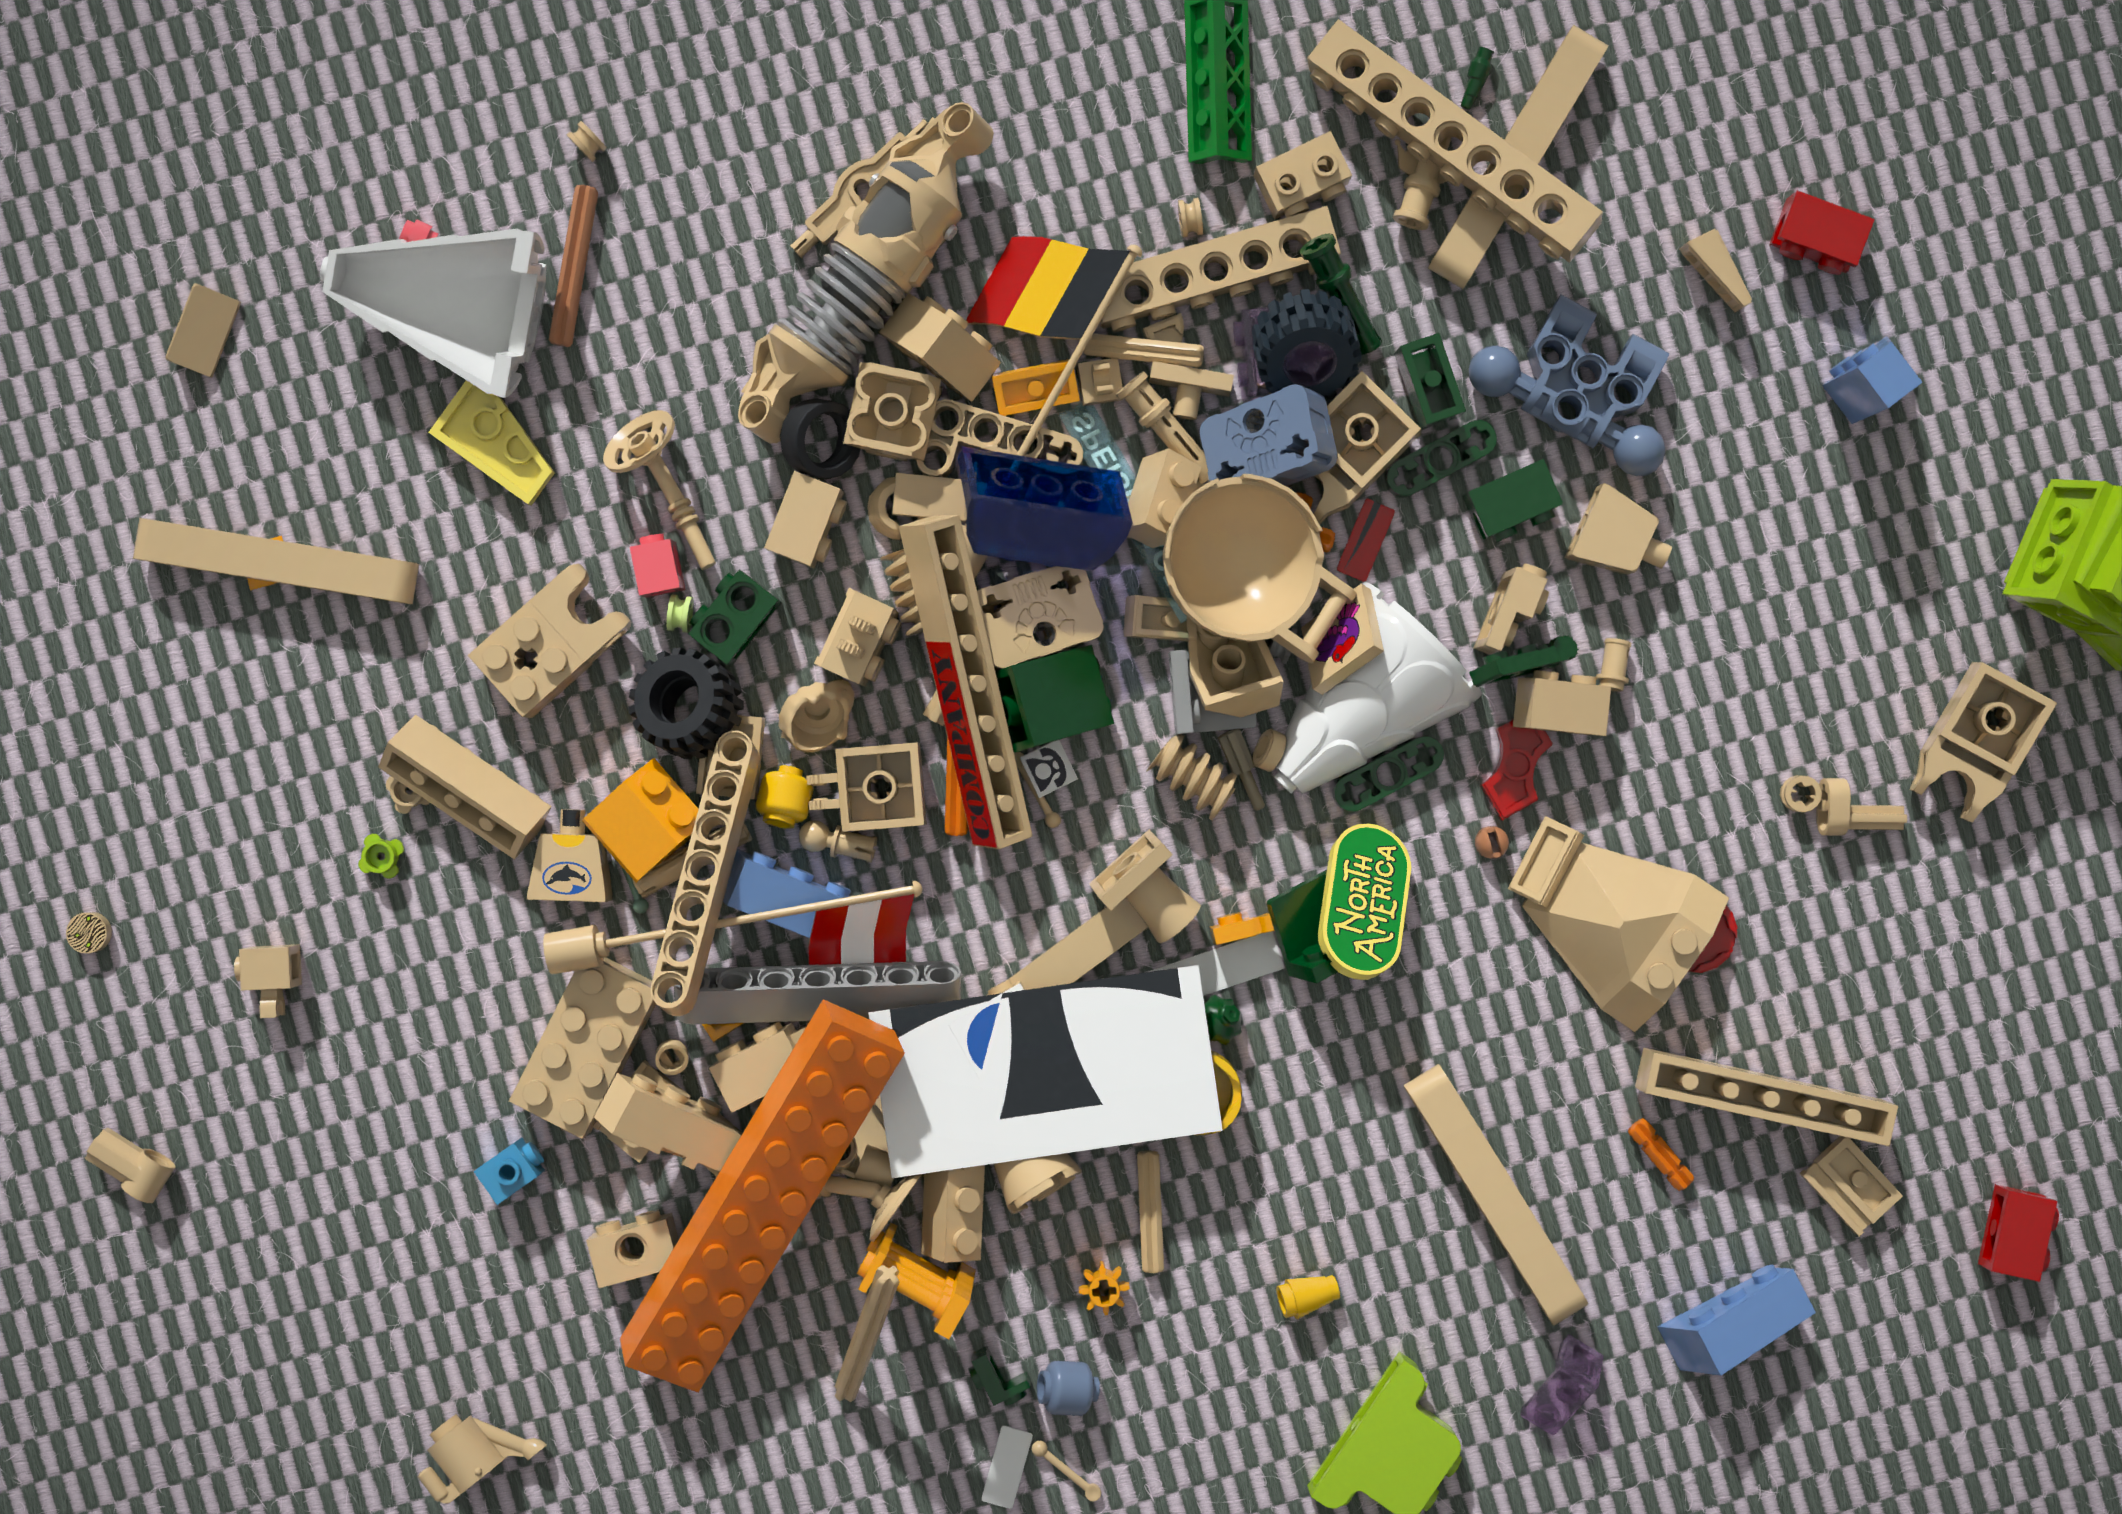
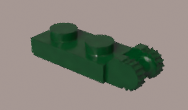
M1569 635L1556 637L1547 644L1537 646L1534 643L1512 651L1514 656H1508L1507 650L1500 651L1484 657L1485 665L1470 671L1469 674L1473 685L1476 687L1533 674L1534 670L1543 671L1559 665V663L1575 658L1578 654L1577 650H1579L1577 648L1578 644L1573 640V637L1570 638Z

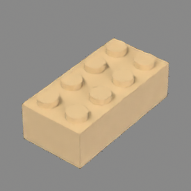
M604 957L602 966L576 970L509 1102L581 1139L591 1133L592 1126L597 1121L594 1116L616 1074L622 1073L656 1006L650 994L652 980L607 957Z

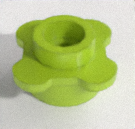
M378 834L368 835L364 839L365 847L358 862L360 870L364 873H381L386 879L394 878L399 872L397 862L399 855L404 852L403 843L398 839L391 841L381 839ZM380 852L385 854V858L383 860H380L378 858V854Z

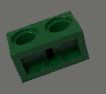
M740 569L735 575L729 572L720 581L715 589V592L719 594L710 607L705 604L702 605L689 622L693 628L688 635L729 666H733L782 604L779 599ZM749 588L755 594V603L749 610L740 611L735 605V596L740 590ZM724 620L730 628L729 636L724 642L715 643L710 637V628L716 621Z

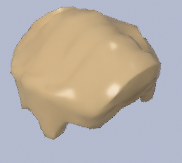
M838 679L829 683L815 682L810 686L799 688L795 694L786 699L779 714L778 726L782 730L781 738L786 739L797 750L804 753H814L838 740H844L848 735L849 714L854 703V691L851 684L846 680Z

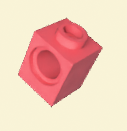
M654 534L639 538L640 545L630 547L639 596L648 598L686 590L675 541L671 539L665 540L664 534Z

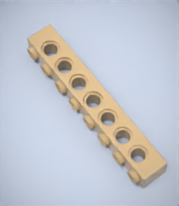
M1338 19L1307 57L1311 72L1310 78L1325 91H1329L1332 88L1343 96V103L1350 110L1358 115L1365 112L1375 119L1374 124L1379 131L1391 139L1398 136L1409 144L1407 146L1408 151L1418 160L1424 163L1428 159L1441 168L1440 174L1449 183L1457 187L1462 183L1474 192L1472 197L1483 208L1489 211L1496 208L1507 217L1505 221L1513 230L1521 235H1525L1528 232L1540 241L1539 247L1550 257L1558 260L1561 256L1570 263L1601 225L1603 211ZM1352 66H1358L1364 70L1363 74L1355 79H1350L1343 75L1345 70ZM1382 90H1392L1397 94L1392 101L1386 103L1375 99L1376 95ZM1422 113L1429 117L1426 124L1418 127L1410 125L1407 121L1412 115ZM1448 137L1458 138L1462 142L1459 148L1452 151L1443 149L1440 143ZM1480 161H1488L1495 166V169L1486 175L1477 174L1472 168ZM1513 185H1521L1528 190V194L1521 199H1512L1505 192ZM1554 209L1562 217L1556 223L1547 224L1540 220L1539 214L1544 210Z

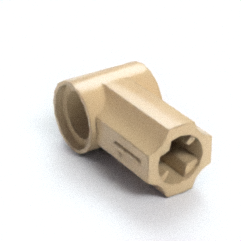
M110 1128L103 1129L93 1140L86 1151L87 1155L85 1157L87 1161L122 1182L121 1188L127 1194L145 1203H153L176 1167L172 1160L165 1155L151 1149H142Z

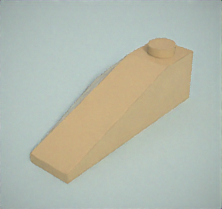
M1187 617L1190 677L1205 710L1241 718L1280 705L1284 681L1265 639L1243 642L1218 637L1198 627Z

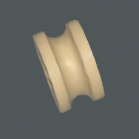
M580 121L577 124L578 130L574 133L569 132L566 135L593 162L596 159L595 153L599 150L605 151L607 147Z
M1193 198V201L1189 204L1183 200H1178V215L1182 238L1188 237L1190 232L1203 235L1199 198Z
M1796 775L1790 777L1780 788L1781 801L1791 811L1808 812L1816 808L1821 801V787L1815 779L1809 776ZM1796 784L1800 787H1808L1810 790V795H1805L1809 799L1805 804L1802 801H1793L1791 793L1797 792L1793 789Z

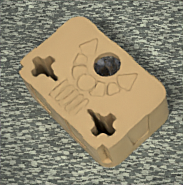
M1074 560L1062 562L1053 567L1038 572L1034 571L1007 582L981 588L977 591L995 671L1084 644L1096 639L1103 632V620L1099 608H1097L1087 572L1083 565L1076 567ZM1058 581H1067L1069 586L1068 589L1056 588L1053 590L1050 587L1056 585ZM984 605L1002 606L992 614H984L982 610ZM1036 631L1043 632L1045 639L1035 641L1033 633Z

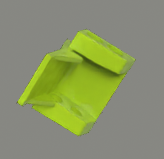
M2051 479L2048 487L2042 491L2004 580L2006 586L2002 594L2074 630L2116 671H2122V486L2112 485L2107 481Z

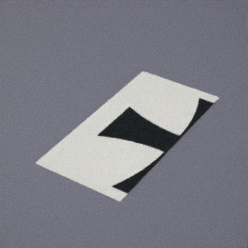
M1199 965L868 1012L870 1020L895 1030L905 1052L880 1093L892 1178L1223 1131ZM1002 994L978 1079L948 1024Z

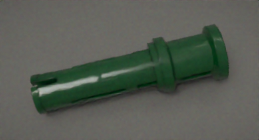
M1330 233L1320 235L1307 242L1301 248L1300 254L1304 260H1309L1317 276L1315 281L1318 288L1328 292L1330 298L1335 296L1340 299L1342 306H1347L1358 336L1361 355L1373 352L1382 344V339L1377 334L1350 282L1351 268L1349 264L1342 262L1334 247L1336 244L1334 235Z

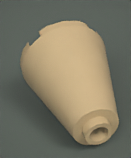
M1068 1153L994 1164L1007 1208L1011 1214L1027 1209L1026 1203L1030 1200L1033 1202L1043 1200L1076 1178L1075 1175L1082 1173L1079 1165Z

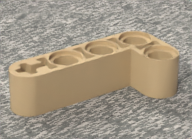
M944 399L937 401L926 454L934 449L941 450L946 454L947 460L945 465L938 470L927 468L924 460H916L917 465L924 476L946 478L954 468L960 446L1013 461L1017 454V450L1014 448L1016 438L1020 435L1028 434L1033 424L953 400ZM946 410L953 411L959 416L956 427L948 431L942 430L936 425V418L941 412ZM990 422L998 428V434L993 441L981 442L975 437V430L981 423ZM1041 427L1035 437L1037 440L1036 449L1032 453L1026 454L1021 462L1025 466L1067 477L1074 475L1082 466L1083 449L1077 439ZM1044 440H1051L1049 449L1056 452H1062L1064 446L1070 447L1071 455L1076 457V460H1068L1066 466L1059 465L1058 456L1050 453L1046 454V461L1039 460L1044 452Z

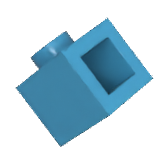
M520 1138L473 1172L498 1205L545 1171L541 1165L544 1159L532 1142L526 1143L523 1138Z

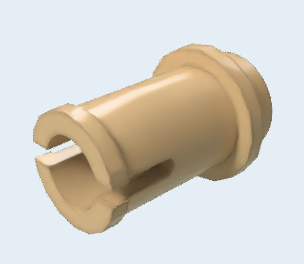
M1606 638L1604 641L1605 648L1601 674H1596V677L1599 680V685L1610 686L1611 691L1621 692L1624 690V684H1629V678L1625 676L1632 643L1622 639Z

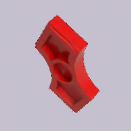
M1514 719L1495 729L1500 741L1499 762L1493 774L1480 785L1500 820H1505L1538 800L1533 785L1534 769L1540 756L1553 745L1545 730L1513 727Z

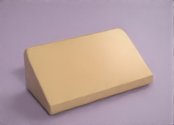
M194 283L165 359L212 378L241 302Z

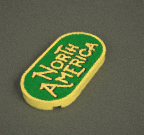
M1358 824L1348 828L1331 847L1318 928V942L1323 955L1326 952L1328 958L1332 961L1330 964L1339 973L1357 980L1374 978L1384 973L1397 960L1402 945L1411 876V861L1404 844L1391 831L1374 824Z

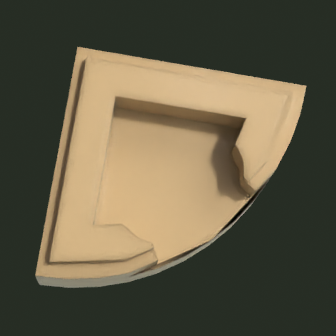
M1179 313L1143 328L1146 339L1182 343L1184 333L1182 314Z

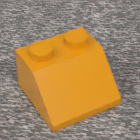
M653 758L623 781L585 816L582 822L637 883L691 839L698 807L658 761Z

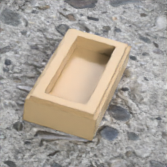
M1545 816L1508 889L1547 908L1584 835Z

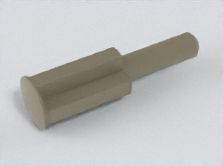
M1240 728L1229 730L1221 734L1217 739L1231 772L1240 775L1253 809L1256 811L1261 810L1265 807V803L1251 772V769L1256 766H1254Z

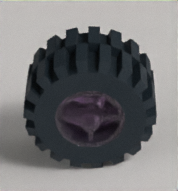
M1309 289L1300 290V295L1292 296V292L1283 294L1284 300L1280 302L1274 299L1268 304V312L1261 311L1257 316L1258 324L1253 325L1252 346L1261 382H1265L1266 389L1271 394L1287 386L1297 384L1318 392L1323 396L1327 395L1329 399L1336 396L1338 388L1344 389L1350 383L1349 377H1356L1359 370L1357 363L1361 362L1360 344L1347 306H1342L1341 300L1337 297L1332 296L1328 299L1327 292L1320 290L1315 295L1310 294Z

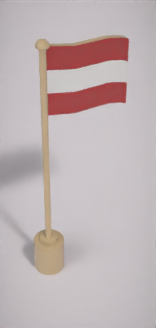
M913 881L912 886L720 919L717 922L716 929L815 911L808 942L809 965L906 962V928L914 895L915 898L921 895L922 885L917 881ZM596 925L545 933L543 948L546 964L552 975L602 966L604 957L609 956L610 947L664 938L666 929L608 939L605 932H599Z

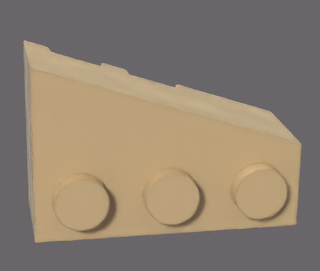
M617 1073L594 1118L611 1134L656 1154L664 1151L683 1158L682 1165L693 1170L697 1163L702 1164L717 1177L743 1134L720 1114L721 1106L704 1097H700L698 1101L689 1099L690 1095L671 1085H668L666 1090L657 1087L658 1084L655 1081L638 1073L633 1078Z

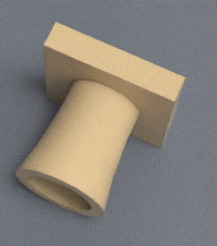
M1149 829L1092 880L1089 885L1110 911L1126 898L1144 920L1156 941L1163 943L1178 934L1192 921L1198 913L1201 904L1184 892L1159 868L1173 854Z

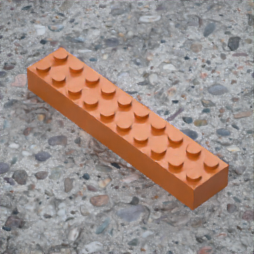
M822 1000L620 1337L626 1367L699 1393L904 1056L905 1052L895 1030L829 1001Z

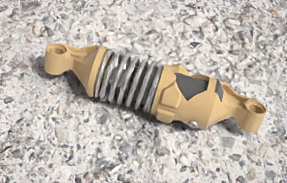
M955 103L941 112L936 118L932 117L919 135L910 137L892 147L888 163L880 174L876 173L870 179V188L865 199L858 207H849L836 226L838 234L834 238L835 243H831L834 255H823L824 261L830 265L828 271L821 267L814 268L815 274L822 278V286L813 280H805L806 286L826 303L823 306L803 292L796 293L797 299L817 314L815 318L794 305L787 306L788 312L808 327L807 330H803L786 318H780L777 320L778 325L774 324L769 334L756 341L753 355V372L741 390L744 394L740 401L738 418L745 428L770 444L780 442L782 424L789 413L790 398L821 388L845 385L850 378L848 375L852 374L850 367L857 366L856 358L847 349L858 354H866L865 345L857 337L869 342L875 341L874 332L867 325L876 329L884 328L883 319L878 314L884 316L893 315L891 303H902L901 299L905 298V294H908L913 287H920L934 267L931 259L935 252L946 240L950 241L956 235V225L962 218L957 195L956 161L969 155L974 156L983 153L990 146L994 135L992 127L968 103Z

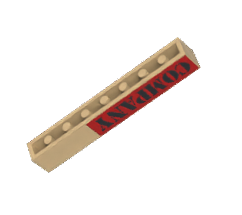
M960 515L931 516L899 526L972 845L1002 849L1031 838L1033 835Z

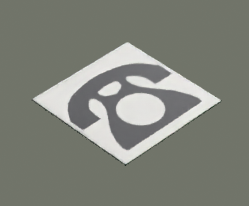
M1059 740L1020 757L1039 798L1078 780Z

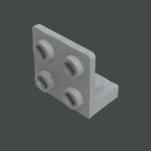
M1176 650L1168 653L1175 734L1256 727V713L1240 718L1205 710L1190 677L1189 651Z

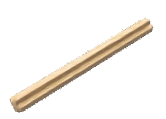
M881 1265L875 1272L834 1386L837 1390L835 1397L839 1401L846 1399L852 1402L858 1394L900 1282L897 1278L899 1270L895 1266L887 1268Z

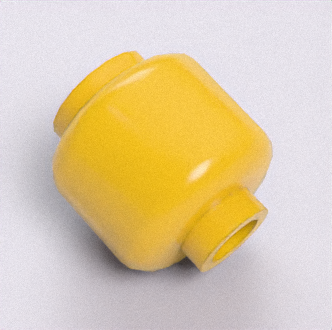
M781 765L778 771L764 774L755 804L756 810L763 816V822L779 828L792 829L795 827V823H801L807 818L809 801L812 799L814 787L811 784L807 785V779L802 777L803 771L801 769Z

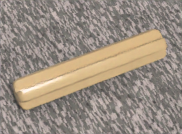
M1093 333L1084 349V354L1200 367L1203 362L1204 348L1202 345Z
M1149 1150L1141 1151L1137 1154L1141 1259L1143 1272L1159 1273L1164 1270L1160 1162L1158 1152Z

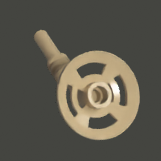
M657 410L645 413L630 421L615 434L605 449L603 462L610 471L615 473L628 472L642 465L649 467L670 504L668 507L669 513H674L671 518L674 522H677L676 528L678 530L682 529L701 570H706L714 566L716 562L697 524L699 517L697 514H694V507L689 506L691 505L690 499L684 498L661 457L662 449L669 442L674 432L675 421L666 411ZM665 426L667 428L666 435L663 433ZM649 427H652L651 432L643 431ZM620 452H622L621 457L624 463L618 465V457Z
M922 1174L908 1176L893 1188L887 1184H884L882 1187L878 1183L830 1176L818 1197H829L831 1193L872 1199L871 1205L877 1208L872 1222L869 1240L874 1242Z

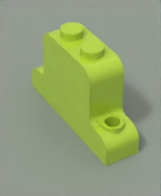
M1400 1351L1307 1485L1310 1496L1327 1508L1334 1509L1345 1506L1351 1501L1357 1491H1361L1394 1514H1419L1422 1509L1428 1511L1438 1497L1439 1490H1437V1487L1445 1476L1451 1477L1462 1461V1456H1460L1461 1444L1452 1427L1418 1404L1426 1391L1428 1383L1424 1381V1377L1417 1364Z

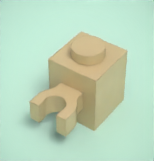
M300 944L253 946L239 949V956L236 957L234 962L235 978L237 981H240L241 991L261 990L260 1018H277L280 1015H286L283 989L302 985Z

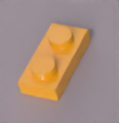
M1069 359L993 374L992 381L999 414L1007 416L1042 409ZM1074 369L1053 406L1080 401Z

